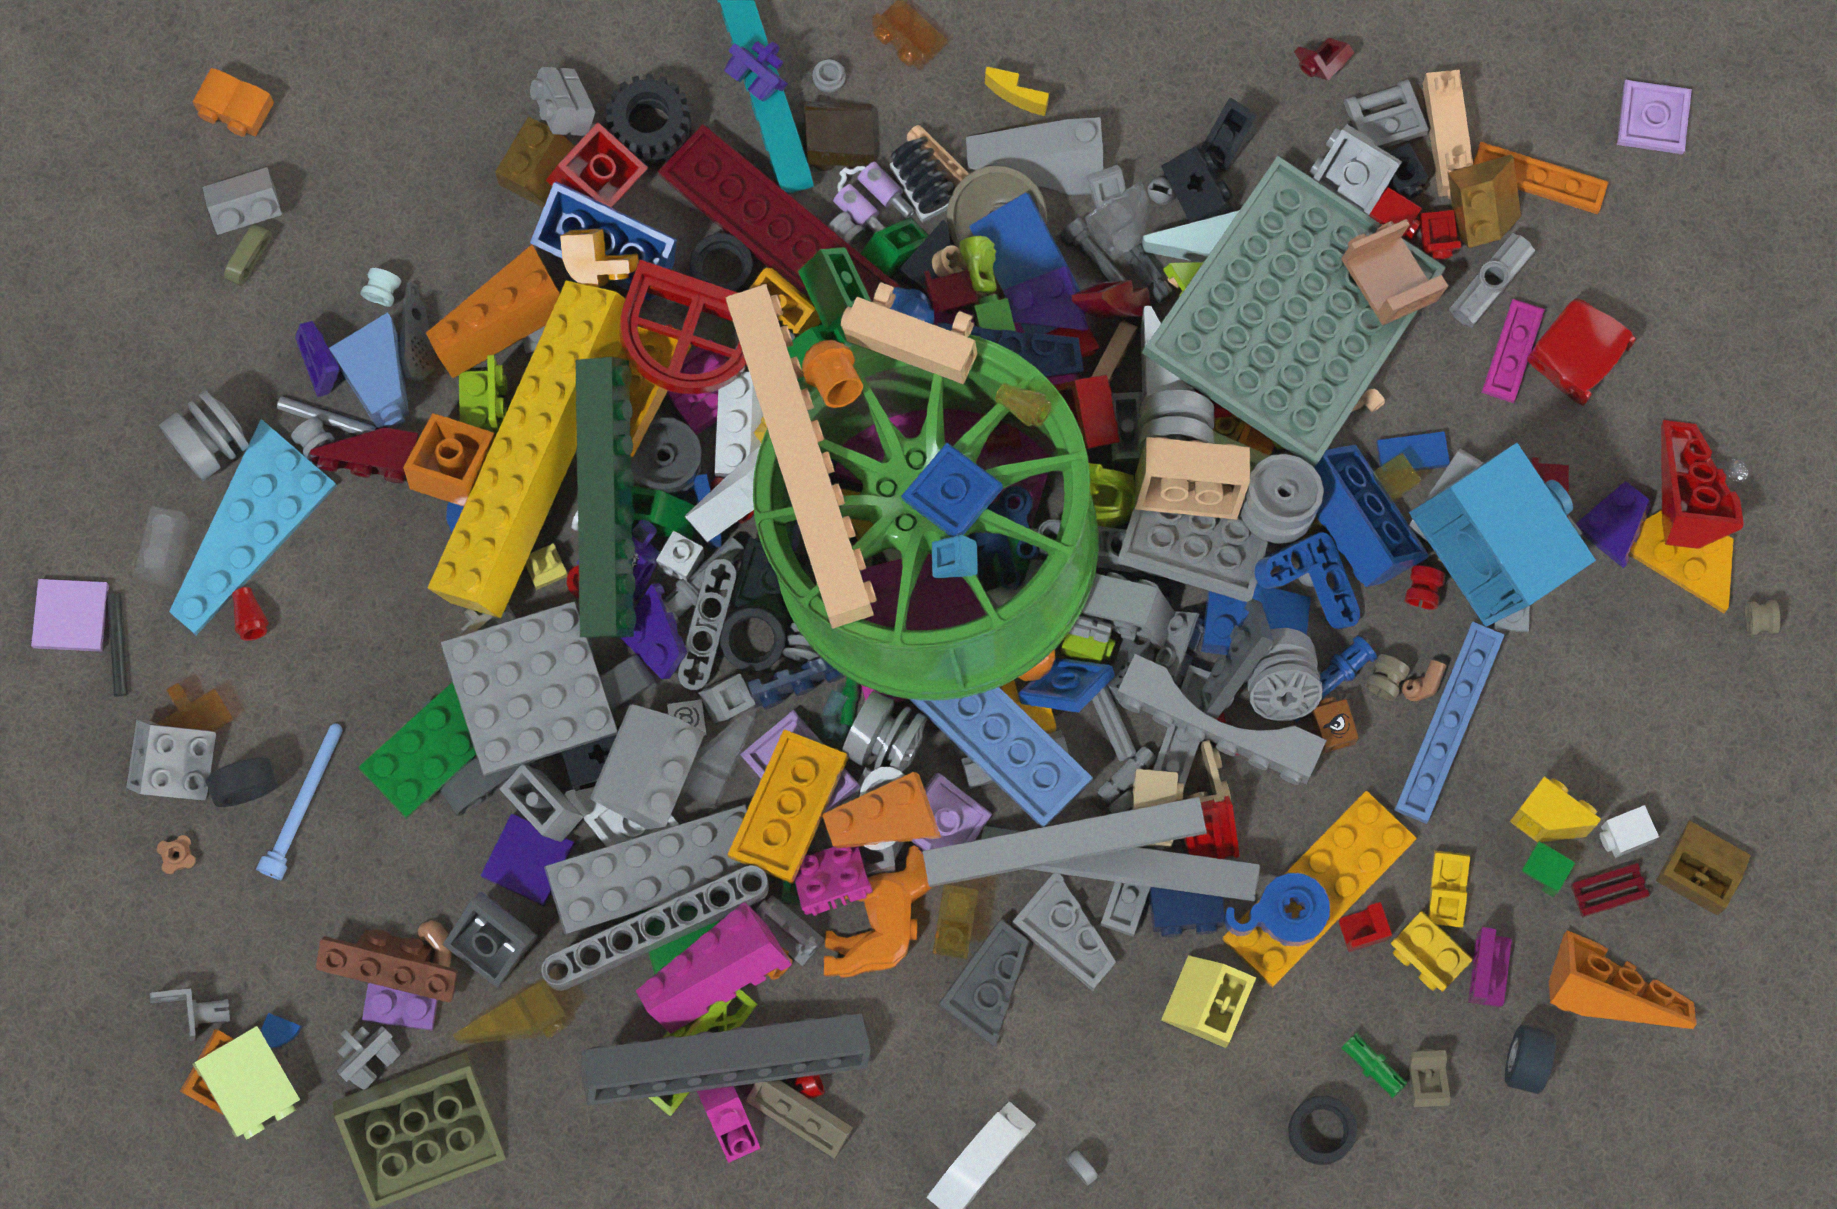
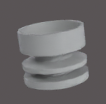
M206 390L198 395L206 409L201 411L192 400L187 403L194 417L189 422L181 414L175 412L158 425L201 481L206 480L221 468L214 455L218 450L231 460L236 457L227 444L231 440L241 451L249 447L241 426L221 401L212 397Z
M1290 628L1271 629L1274 640L1269 654L1262 657L1248 681L1250 703L1254 711L1266 719L1275 721L1294 720L1306 716L1317 707L1322 699V683L1320 681V672L1317 669L1318 661L1315 646L1310 637L1301 631Z
M874 690L858 713L846 738L842 752L848 754V759L860 765H863L873 753L877 755L874 770L885 767L889 761L891 762L890 767L902 772L911 764L920 747L927 716L918 713L912 723L908 725L912 709L905 707L898 717L894 718L891 715L895 700Z

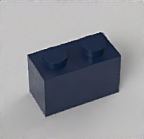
M1150 887L1149 898L1153 932H1161L1162 937L1181 936L1182 930L1196 929V934L1199 935L1213 934L1217 932V927H1223L1225 923L1223 897Z

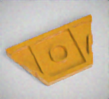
M1662 510L1647 518L1641 524L1640 535L1637 542H1633L1628 555L1720 612L1725 613L1729 608L1734 539L1726 536L1700 549L1665 545Z

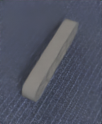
M725 559L711 561L703 575L685 642L687 654L678 668L679 682L689 690L702 688L706 685L710 676L736 579L734 566ZM720 564L725 565V572L730 573L729 580H722L719 589L727 590L725 597L713 592L705 593L706 585L714 588L716 579L711 575V570L718 569ZM710 597L717 599L721 604L719 615L713 618L706 617L701 610L703 601ZM706 631L711 635L712 645L708 650L699 651L693 646L692 639L697 632ZM689 651L697 656H709L707 664L700 661L698 671L703 673L702 680L696 679L694 684H689L688 677L684 675V670L691 669L694 659H687Z

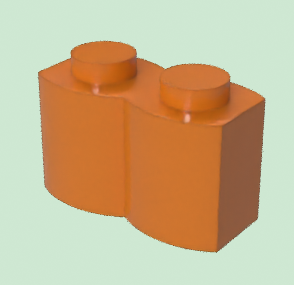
M211 68L197 92L193 104L198 111L197 115L203 120L212 124L219 120L228 124L227 128L236 135L245 137L247 133L256 137L274 101L270 93L263 89L240 81L223 71Z

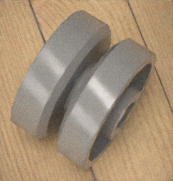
M1164 390L1144 398L1139 406V455L1141 456L1146 437H1166L1182 441L1199 440L1204 443L1214 444L1212 431L1215 419L1214 404L1207 397L1187 390Z
M1280 454L1269 456L1260 461L1250 474V483L1240 510L1243 522L1253 534L1265 541L1279 544L1293 542L1302 537L1312 525L1322 503L1324 489L1321 477L1312 465L1300 457Z

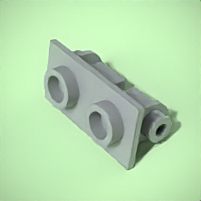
M1175 611L1174 617L1170 620L1167 629L1168 635L1164 647L1160 649L1156 657L1155 663L1167 668L1174 683L1177 685H1181L1182 680L1185 679L1188 667L1193 657L1186 654V650L1196 651L1201 634L1204 631L1202 626L1203 620L1198 618V613Z
M773 895L767 901L764 900L756 909V914L769 926L780 946L789 951V956L802 967L825 941L821 935Z

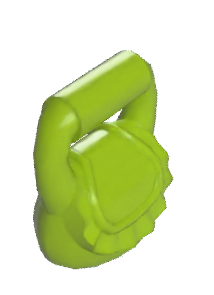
M972 236L961 240L960 252L969 269L973 289L992 294L997 288L992 268L996 260V250L994 249L995 244L986 236ZM979 273H984L985 279L981 278Z

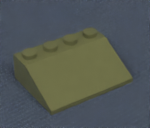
M468 1052L333 1101L335 1120L371 1209H376L506 1160Z

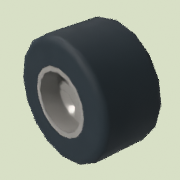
M1520 1025L1517 1028L1510 1044L1505 1066V1083L1508 1087L1536 1094L1544 1090L1555 1056L1556 1037L1553 1032L1527 1025Z

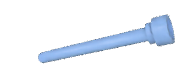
M335 723L329 727L272 852L268 851L267 855L262 856L256 870L280 881L283 879L288 868L285 865L287 862L285 855L343 732L341 725Z

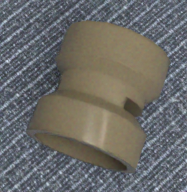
M1380 654L1375 662L1376 670L1374 674L1368 676L1364 687L1376 695L1379 689H1382L1380 697L1389 701H1395L1400 692L1398 686L1402 680L1407 678L1410 668L1392 656Z

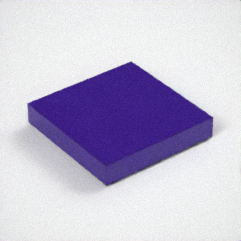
M511 813L484 867L481 877L545 906L552 891L544 867L567 860L575 843L566 838L559 842L542 836L529 821Z

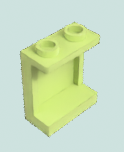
M258 1026L193 1063L195 1070L203 1078L232 1128L235 1138L243 1134L247 1140L264 1130L262 1122L270 1117L275 1116L276 1120L279 1121L296 1111L293 1104L299 1101L300 1098Z

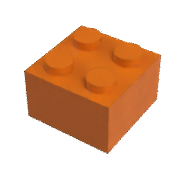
M432 413L403 467L409 489L464 507L495 439V433Z

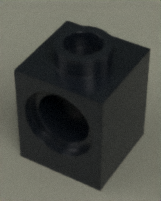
M1407 143L1389 152V154L1402 161L1397 171L1408 172L1411 179L1402 180L1395 173L1387 187L1406 199L1411 200L1423 192L1428 175L1410 143Z

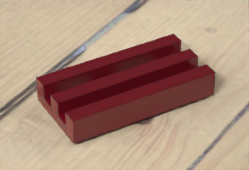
M1636 863L1572 883L1571 888L1582 918L1648 898L1650 895L1648 889L1645 888L1644 878L1640 874L1639 864ZM1631 873L1634 878L1583 895L1580 890ZM1637 886V893L1592 907H1586L1585 902Z

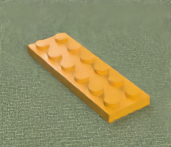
M1365 791L1285 873L1305 874L1315 879L1325 889L1330 901V916L1322 932L1312 942L1301 946H1284L1272 939L1259 926L1255 927L1250 934L1245 936H1236L1228 931L1222 937V940L1273 988L1417 838L1368 791ZM1290 902V905L1285 908L1286 913H1292V918H1298V914L1302 910V907L1297 905L1296 902ZM1251 909L1238 921V923L1245 924L1249 922V913Z

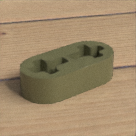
M256 223L253 224L229 260L224 278L242 286L268 246L272 232Z

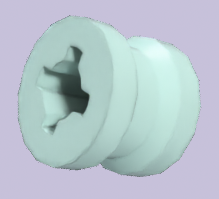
M370 268L368 272L369 282L362 288L361 296L371 302L391 307L395 300L393 297L394 290L399 288L401 279L386 270Z

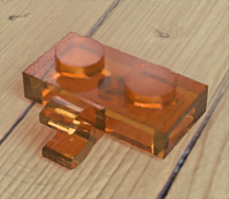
M176 683L166 690L178 711L156 724L214 732L234 719L215 688L190 702L182 686Z

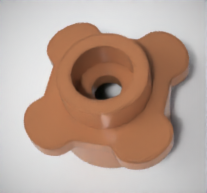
M181 835L177 840L171 842L161 841L158 844L157 852L162 856V870L166 874H173L176 870L184 868L190 869L195 865L196 858L191 853L189 848L191 840L187 836ZM174 852H179L178 858L173 857Z

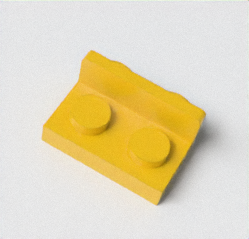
M1423 911L1391 942V945L1396 948L1392 952L1394 956L1407 967L1412 963L1421 972L1418 976L1419 979L1432 991L1438 988L1443 992L1473 960L1463 948Z

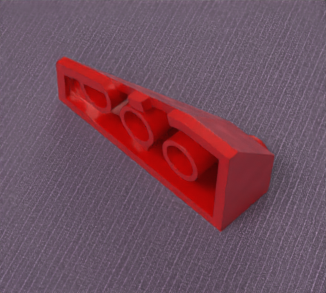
M1663 420L1661 424L1662 526L1665 545L1700 549L1743 528L1744 521L1740 498L1735 491L1731 492L1725 483L1727 476L1723 469H1717L1711 458L1712 450L1698 426L1692 423Z

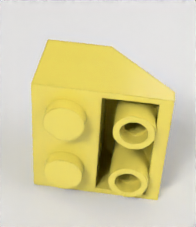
M1188 955L1161 1021L1226 1048L1232 1038L1256 977L1222 963Z

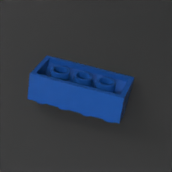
M557 181L553 183L530 241L531 244L563 259L561 235L570 230L603 229L606 255L638 254L639 260L672 270L677 239ZM636 270L629 273V278L610 280L608 277V281L629 291ZM650 293L645 295V299L649 301L657 297Z
M1356 444L1326 450L1317 465L1313 467L1321 477L1324 489L1322 503L1316 515L1320 523L1326 526L1334 538L1337 549L1345 555L1353 567L1355 577L1365 587L1382 584L1429 557Z

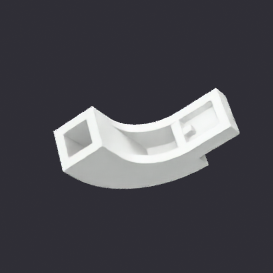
M1008 1102L964 1149L927 1198L939 1209H965L998 1167L1024 1140L1036 1124L1011 1102Z

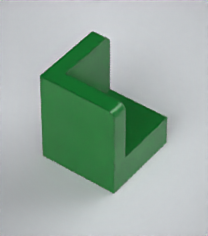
M1539 841L1531 851V855L1522 868V872L1543 884L1542 891L1554 897L1561 889L1575 862Z

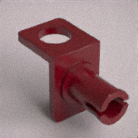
M929 270L924 271L925 286L934 314L944 311L953 314L952 309L958 312L962 306L977 302L976 291L972 287L968 270L931 279Z

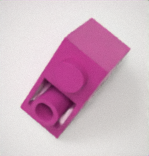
M734 1086L697 1091L728 1163L761 1148Z

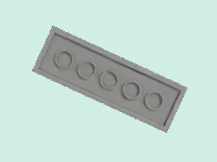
M739 806L545 866L544 869L564 933H572L667 903L748 866L730 859L727 855L747 812L746 806Z

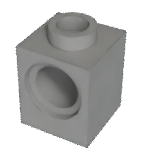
M740 673L729 676L698 692L713 723L725 721L755 705Z

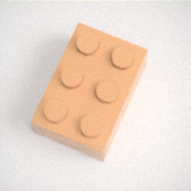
M1146 437L1135 474V509L1237 520L1250 483V447H1241L1235 444L1204 443L1199 440L1182 441L1166 437Z

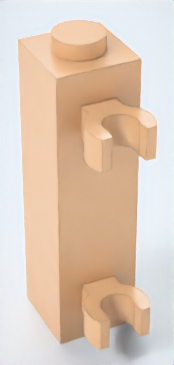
M1460 70L1426 73L1423 81L1438 195L1448 196L1450 200L1451 195L1447 172L1473 165Z
M884 283L879 284L873 302L857 297L853 306H848L844 311L841 326L843 327L846 341L958 383H965L978 354L975 340L968 338L974 326V323L971 322V315L959 311L951 331L890 309L896 294L892 293L894 287Z

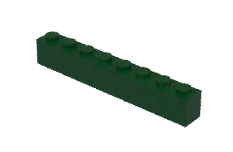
M615 357L576 360L580 637L582 638L634 637V627L636 624V614L633 610L635 578L633 576L632 558L635 554V546L632 541L634 509L631 505V489L634 483L631 471L633 441L630 436V419L633 410L630 403L629 388L632 381V372L629 367V360Z

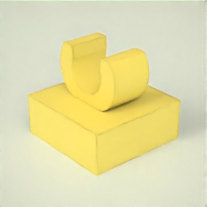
M554 543L530 553L525 564L536 590L561 580L568 575Z

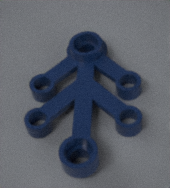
M1020 486L1007 488L1001 494L998 502L991 503L986 508L1030 529L1027 516L1032 511L1033 498L1026 489ZM1019 497L1020 506L1016 509H1011V499ZM975 533L967 536L976 541L977 548L984 546L977 558L978 572L976 576L979 582L982 581L993 561V557L997 553L1002 570L1000 575L1001 585L1008 590H1016L1021 586L1022 576L1016 570L1006 535ZM1019 540L1016 546L1017 554L1025 560L1036 558L1039 553V547L1032 545V553L1024 555L1022 549L1027 542ZM1014 573L1016 575V582L1008 586L1006 584V577Z

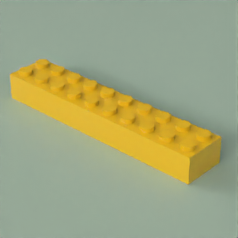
M571 281L565 282L427 587L449 603L498 618L502 617L577 449L576 360L603 357L618 358L622 349L619 336V322L625 298L618 292Z

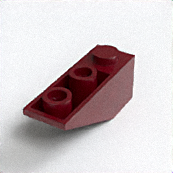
M381 428L311 449L309 455L313 463L317 464V468L324 471L336 472L338 468L350 469V473L358 477L369 478L371 473L384 475L386 481L402 484L404 479H407L403 467L420 436L414 432Z

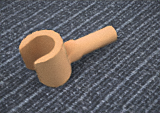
M1369 389L1361 396L1352 412L1366 405L1371 413H1373L1385 404V399L1378 390Z

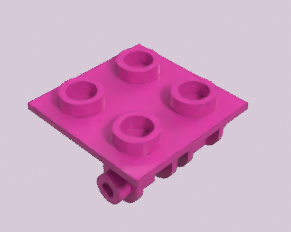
M859 846L847 848L832 847L804 857L795 878L801 908L806 915L812 913L813 916H816L821 912L830 910L829 901L833 909H836L835 899L838 898L841 899L845 906L847 905L846 895H848L850 902L862 898L865 899L867 894L873 892L869 879L866 876Z

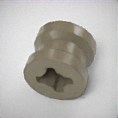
M1768 600L1765 604H1758L1756 601L1746 602V627L1750 636L1757 635L1760 631H1767L1769 634L1779 633L1780 610L1777 600Z

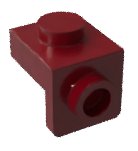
M1328 37L1316 51L1298 47L1294 53L1300 61V69L1307 76L1329 80L1345 66V63L1354 54V51L1348 43Z

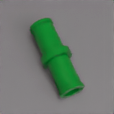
M1358 1033L1354 1034L1341 1048L1364 1070L1362 1074L1366 1078L1371 1077L1392 1099L1408 1084L1406 1080L1385 1062L1387 1058L1382 1053L1378 1055Z

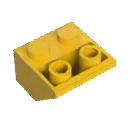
M1544 776L1509 822L1538 843L1539 841L1548 842L1587 837L1600 822L1601 818L1596 815L1597 811L1592 805L1584 800H1579L1578 802L1567 794L1568 788L1554 778L1549 780Z

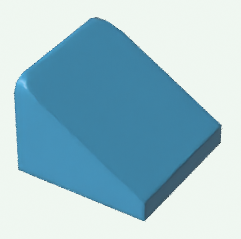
M958 535L932 542L933 577L945 578L976 575L978 572L976 541L966 536Z

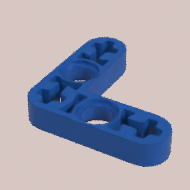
M1322 532L1306 536L1260 559L1256 563L1255 578L1258 584L1265 589L1283 586L1309 573L1329 624L1335 629H1342L1358 623L1360 609L1335 543L1327 533ZM1292 552L1296 553L1299 558L1298 569L1292 565ZM1279 566L1281 571L1271 575L1270 571L1273 567ZM1328 572L1333 576L1335 581V586L1333 590L1328 586L1326 581V576Z

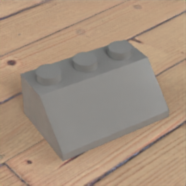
M633 704L629 705L590 799L646 829L666 827L705 732L678 717Z

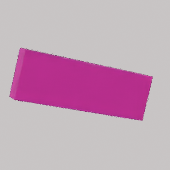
M1512 299L1481 393L1514 403L1528 362L1527 356L1532 350L1545 309Z

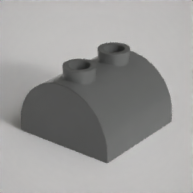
M480 892L470 901L442 945L498 988L526 955L535 942L537 935L526 924L520 922L503 909L498 902L493 901L486 894Z

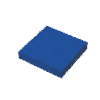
M946 443L901 497L905 503L950 537L964 535L1002 491L1003 484L949 443Z
M1055 658V662L1047 675L1039 680L1031 681L1018 694L1020 703L1079 713L1115 677L1113 666Z

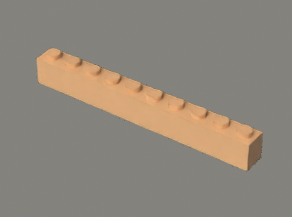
M764 284L725 297L832 629L873 616L870 603L876 602L877 599L871 581L863 583L860 571L866 569L860 548L853 550L849 538L856 535L850 517L842 518L839 509L840 505L845 504L839 483L831 485L828 474L835 471L829 452L821 453L818 442L823 441L824 437L818 420L811 421L807 411L813 409L814 406L808 388L801 390L797 380L804 377L798 357L790 359L787 347L793 346V342L787 325L780 327L777 316L783 315L777 294L770 296L767 285Z

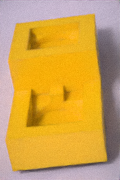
M986 67L985 85L995 94L1023 110L1045 116L1049 93L1019 87V73Z
M1434 850L1428 917L1437 925L1463 928L1467 901L1466 887L1470 864L1469 854Z

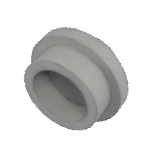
M831 59L819 62L815 66L812 75L815 86L823 92L839 90L844 85L846 79L844 67L839 62Z

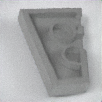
M1053 873L1013 920L1012 925L1094 991L1115 966L1116 961L1094 926L1092 927L1081 910L1080 904L1069 891L1061 874Z

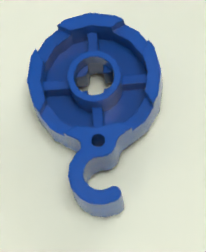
M1287 873L1276 877L1266 886L1259 903L1255 904L1249 913L1248 923H1238L1234 918L1235 909L1229 907L1224 915L1225 926L1230 933L1236 936L1248 935L1255 927L1259 926L1272 939L1284 946H1301L1312 942L1324 929L1330 916V901L1325 889L1315 879L1301 873ZM1290 902H1296L1297 905L1302 907L1298 918H1292V913H1286L1285 908L1290 905Z

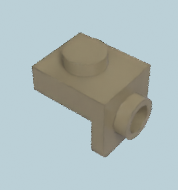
M1424 1049L1411 1053L1409 1078L1414 1107L1449 1106L1450 1092L1446 1072L1447 1053L1445 1050Z

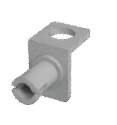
M191 988L150 993V1003L186 1000L190 1041H195V1028H198V1024L221 1021L230 1022L228 999L196 1003V1000H192Z

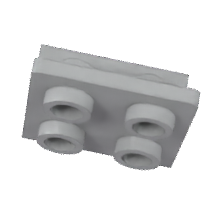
M136 720L126 788L143 795L205 800L208 792L206 779L211 772L216 733L208 730L161 726L151 721Z

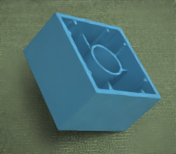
M1518 443L1476 467L1409 512L1485 627L1530 606L1596 561L1567 518V515L1573 510V503L1569 494L1555 480H1549L1544 483Z

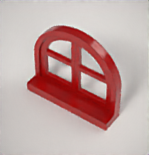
M639 260L619 322L620 342L627 359L645 379L658 387L672 392L703 394L727 386L737 379L747 367L740 341L735 350L694 336L693 333L701 311L733 321L725 297L737 294V292ZM646 293L690 307L682 331L638 317ZM638 327L678 340L668 369L656 362L647 353L640 341ZM690 344L730 357L722 366L706 373H680Z

